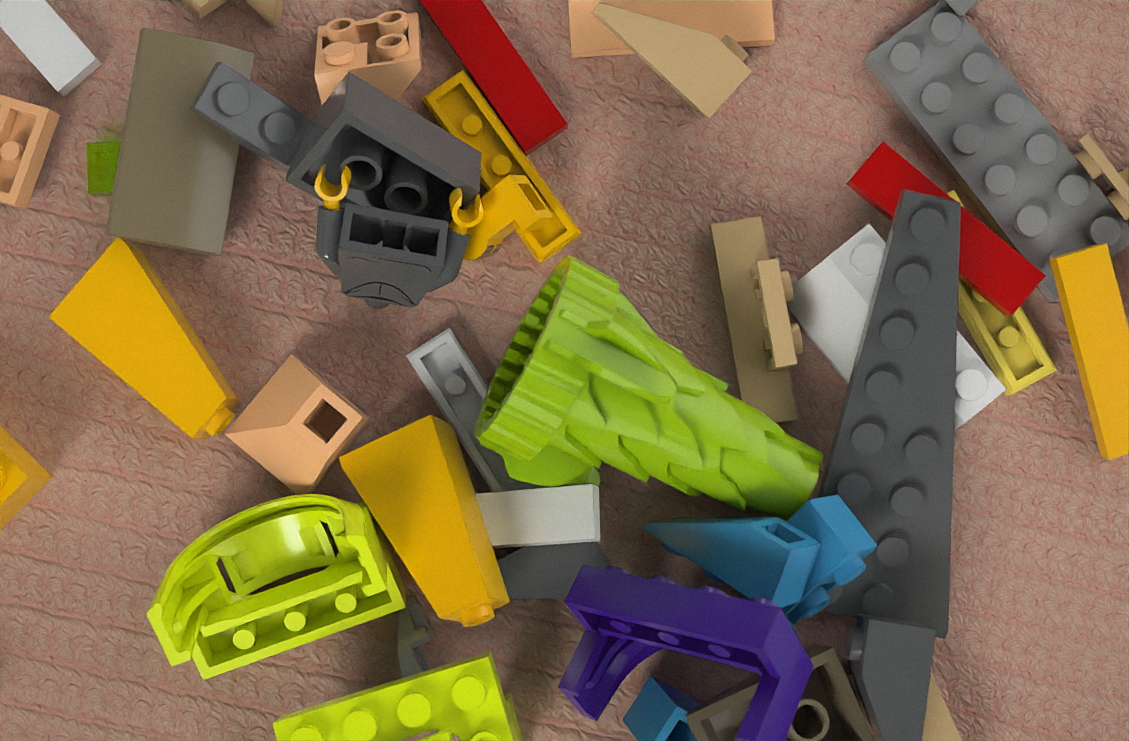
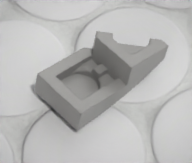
M416 595L407 599L406 608L399 611L398 660L403 678L430 670L418 646L431 640L435 633Z

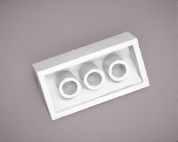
M870 224L793 284V301L787 303L788 312L847 384H849L886 243ZM958 330L954 430L970 420L1006 390Z

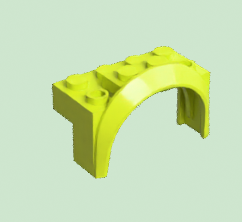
M300 494L274 499L248 508L225 519L196 538L174 559L167 569L146 615L171 667L189 661L192 656L202 679L206 680L406 608V589L381 527L364 501L354 503L323 494ZM219 557L226 568L236 593L228 590L217 565ZM328 566L324 570L255 595H247L266 584L288 575L316 567Z
M491 651L280 716L272 723L277 741H400L432 730L439 732L415 741H454L452 734L458 736L460 741H524L510 693L506 695L503 693Z

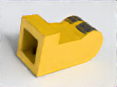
M508 175L480 198L484 210L483 218L479 224L467 230V234L471 238L463 260L489 258L500 250L504 238L518 227L522 231L539 230L554 218L526 175ZM453 221L450 223L448 228L452 227Z

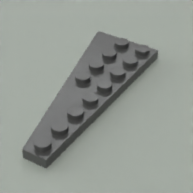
M901 189L818 498L839 495L878 547L863 560L866 564V569L858 577L845 585L839 586L837 584L828 593L831 601L821 611L856 619L858 614L922 623L936 629V637L946 639L949 623L961 203L951 199Z

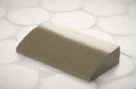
M142 28L140 30L105 235L205 257L222 254L240 144L230 139L232 135L189 108L215 63L221 61L250 80L255 53L183 34Z

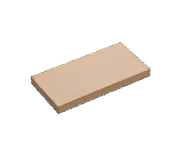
M568 0L571 58L635 54L591 13L600 2L714 34L719 40L728 35L741 47L770 46L775 41L772 0Z

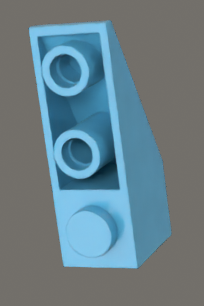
M839 495L808 500L787 521L788 524L822 543L800 602L780 607L795 634L798 631L794 625L802 617L809 618L825 608L831 601L828 593L837 584L842 586L858 577L866 569V564L863 560L878 547Z
M678 517L647 523L645 531L663 542L662 546L665 550L690 559L702 567V573L714 581L728 584L742 593L744 600L750 601L752 597H761L774 602L779 607L800 602L822 544L778 517Z

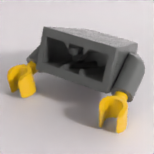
M326 163L320 167L314 186L316 193L324 200L323 206H318L316 252L334 275L340 276L343 294L348 297L364 299L366 304L376 309L385 308L389 304L415 307L418 306L427 292H432L455 280L459 274L471 238L467 234V230L479 224L483 218L484 210L478 193L475 197L474 205L469 209L462 210L459 209L462 202L461 188H456L449 196V205L454 221L452 227L448 228L449 222L347 202L345 208L340 207V200L346 195L351 181V171L345 165L342 171L341 184L333 185L325 178Z

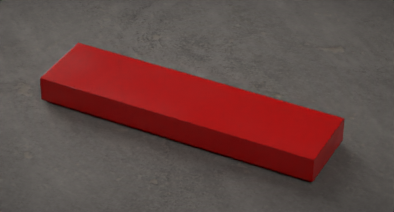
M418 0L526 156L568 129L567 122L482 0Z
M884 141L846 184L891 222L893 221L901 189L954 200ZM961 206L959 278L1004 316H1012L1046 275Z

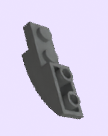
M221 61L214 64L189 108L232 135L230 139L288 172L314 121H311Z

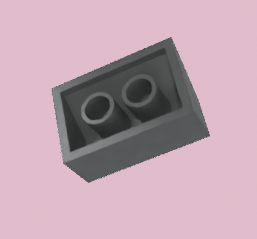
M348 72L320 107L286 174L285 180L324 202L316 193L314 186L320 167L326 163V180L333 185H340L342 171L346 165L350 169L352 177L346 195L340 200V207L345 208L347 202L447 221L449 225L453 221L449 205V196L456 188H461L462 202L459 209L462 210L480 192L481 152L351 72Z

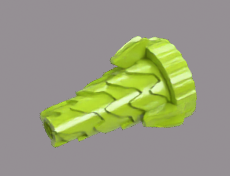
M569 255L562 258L551 271L529 305L490 382L475 425V437L480 440V444L501 454L508 475L521 482L552 487L585 484L599 486L601 478L598 469L602 462H605L644 483H647L649 476H652L690 496L699 497L704 493L744 511L745 506L765 515H773L788 521L810 497L819 476L820 463L824 459L823 453L785 433L770 417L760 410L726 393L725 391L729 384L691 365L682 356L683 351L659 339L628 299L620 293V284L617 280Z

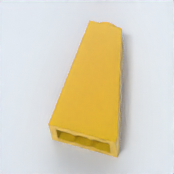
M116 237L48 317L193 439L206 440L210 435L215 438L234 419L235 414L231 410L240 400L144 253L134 244Z
M430 414L339 457L341 467L440 619L462 622L463 627H471L491 620L495 617L494 609L510 603L453 425Z

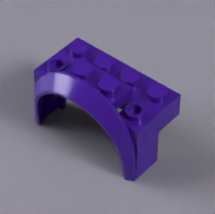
M582 565L564 602L586 630L558 685V688L581 715L597 721L626 676L643 660L666 648L757 672L761 678L736 741H786L792 720L814 665L785 617L783 610L777 604L761 597H752L749 601L735 596H728L724 592L710 586H701L699 590L689 586H680L674 581L658 575L652 576L651 579L638 577L616 566L609 565L602 569Z

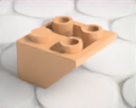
M393 10L384 12L373 19L355 21L351 18H338L330 21L325 26H318L314 76L322 105L348 72H351L397 101L422 69L420 19L418 12L406 14L403 11Z
M291 354L226 431L225 435L295 494H311L339 461V457L344 455L372 419L301 360Z

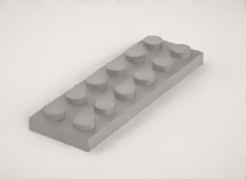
M945 0L937 3L865 57L863 62L995 233L1046 275L1037 287L1049 302L1059 298L1049 258L1095 244L1107 243L1112 259L1129 246V226L967 18L964 15H958Z

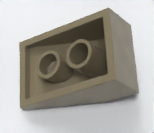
M813 644L804 648L814 666L792 720L786 741H875L834 647ZM757 672L685 714L695 741H736L761 678Z

